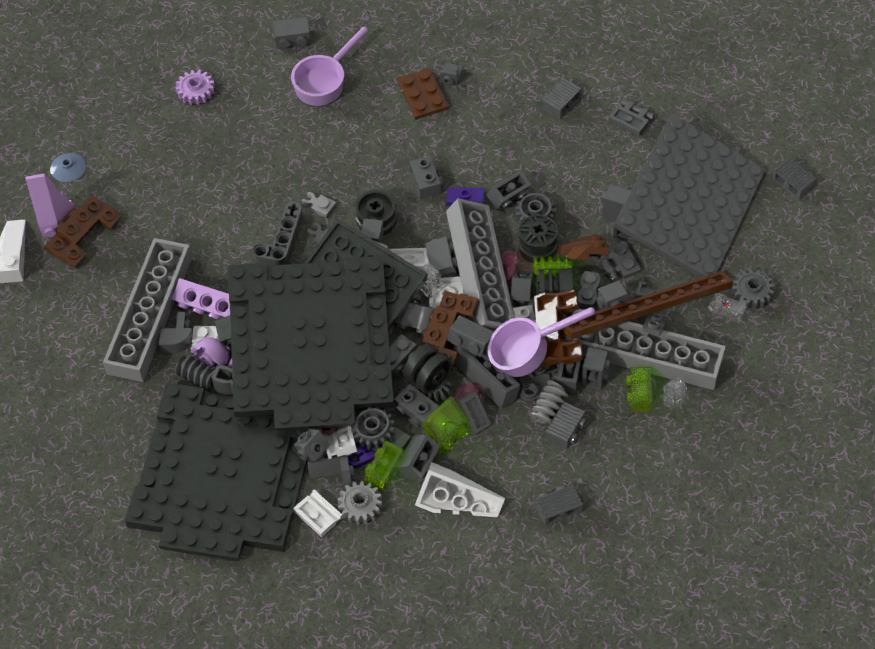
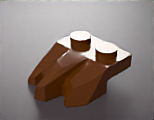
M592 234L591 236H584L559 245L557 252L567 255L566 257L570 259L589 261L590 254L609 255V246L602 235Z

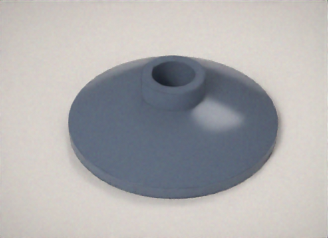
M62 154L52 162L50 172L58 181L71 182L84 174L86 162L78 154Z

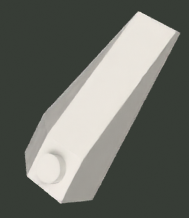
M26 219L7 221L0 236V283L24 280Z
M431 462L415 506L433 513H441V509L453 510V514L458 515L460 511H471L473 516L498 517L505 498L448 468Z

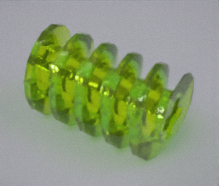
M541 256L539 262L536 257H533L534 275L538 277L539 269H544V278H548L549 269H552L553 278H556L559 269H572V260L568 261L566 256H563L562 261H560L559 256H556L555 261L552 260L551 256H548L547 262H545L543 256Z

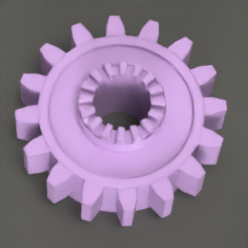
M191 70V74L185 72V77L180 76V81H176V92L179 99H183V103L188 102L190 105L206 103L207 99L212 98L211 94H214V81L212 76L207 75V72L201 74V70H198L197 73Z

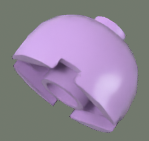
M205 337L199 340L190 351L191 353L194 352V360L198 358L200 363L205 362L206 367L211 365L213 369H216V366H227L230 361L228 348L225 344L220 343L218 338Z

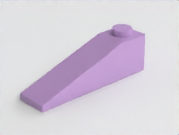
M45 174L27 176L26 182L42 237H53L58 231L56 227L61 221H67L68 215L75 208V205L65 197L62 191L60 192L56 188V185Z

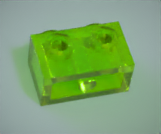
M630 367V375H626V386H630V392H627V403H631V412H651L650 367Z
M385 441L382 448L379 447L377 449L373 463H369L365 469V482L371 483L372 486L383 491L403 455V449Z

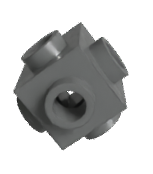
M310 428L301 434L298 441L294 444L300 458L305 461L310 460L314 462L320 459L324 451L331 445L319 430Z

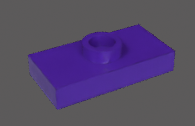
M447 187V206H451L457 198L483 204L484 188Z

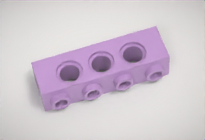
M179 278L171 299L178 302V307L187 310L188 307H192L194 312L202 315L204 312H207L209 317L217 320L220 317L230 315L229 294Z

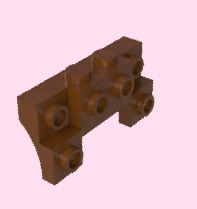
M91 195L78 209L74 208L69 213V218L66 222L63 220L56 227L57 233L44 246V250L52 257L62 260L74 269L86 256V253L77 245L96 226L97 222L110 230L122 215L109 204L104 205L95 196Z
M574 289L561 293H542L534 296L535 323L540 330L565 319L566 313L579 309L578 294ZM561 329L545 336L547 352L541 363L543 367L546 368L560 362L568 365L583 359L582 342L580 340L567 342V335Z
M444 291L439 307L436 306L435 310L430 314V323L428 329H425L423 333V342L432 344L439 350V353L449 357L452 360L451 372H453V366L457 356L459 357V353L450 350L452 344L447 341L449 330L460 315L473 318L474 309L480 300L462 293L459 295Z

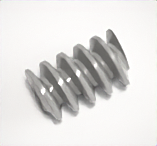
M551 380L547 381L548 386H545L544 392L540 394L541 399L536 401L537 406H533V412L529 413L532 419L542 424H551L550 416H556L553 410L560 409L557 403L563 404L564 402L561 396L568 397L565 389L560 384Z

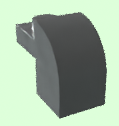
M185 312L177 313L176 328H161L159 347L162 354L180 353L192 344L193 333L190 328V319H187Z

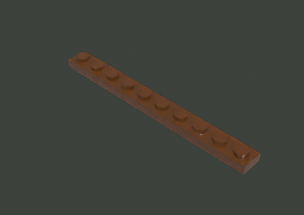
M723 271L596 311L593 315L561 330L570 339L578 338L731 288L733 280Z

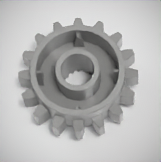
M363 481L360 482V485L353 482V487L346 485V492L340 491L341 497L338 498L339 512H342L343 519L348 517L349 523L355 521L357 525L360 522L367 524L370 519L374 521V515H379V508H382L381 494H378V488L372 489L371 483L365 486Z

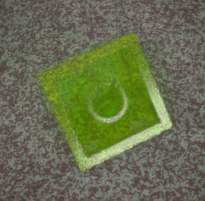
M450 396L423 421L424 434H427L440 445L438 452L443 454L454 447L456 440L462 439L469 432V421L456 401Z

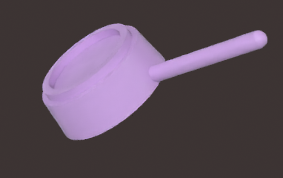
M362 27L333 58L325 55H313L302 59L295 65L291 73V81L295 93L301 101L313 106H322L332 103L341 95L344 83V70L339 61L368 32V28Z
M590 307L541 330L534 321L528 318L518 317L510 319L500 325L492 334L487 351L489 360L495 367L509 376H525L536 370L544 360L547 352L545 336L593 315L595 309Z

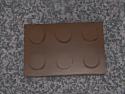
M430 68L397 78L399 87L415 120L449 110L448 104Z

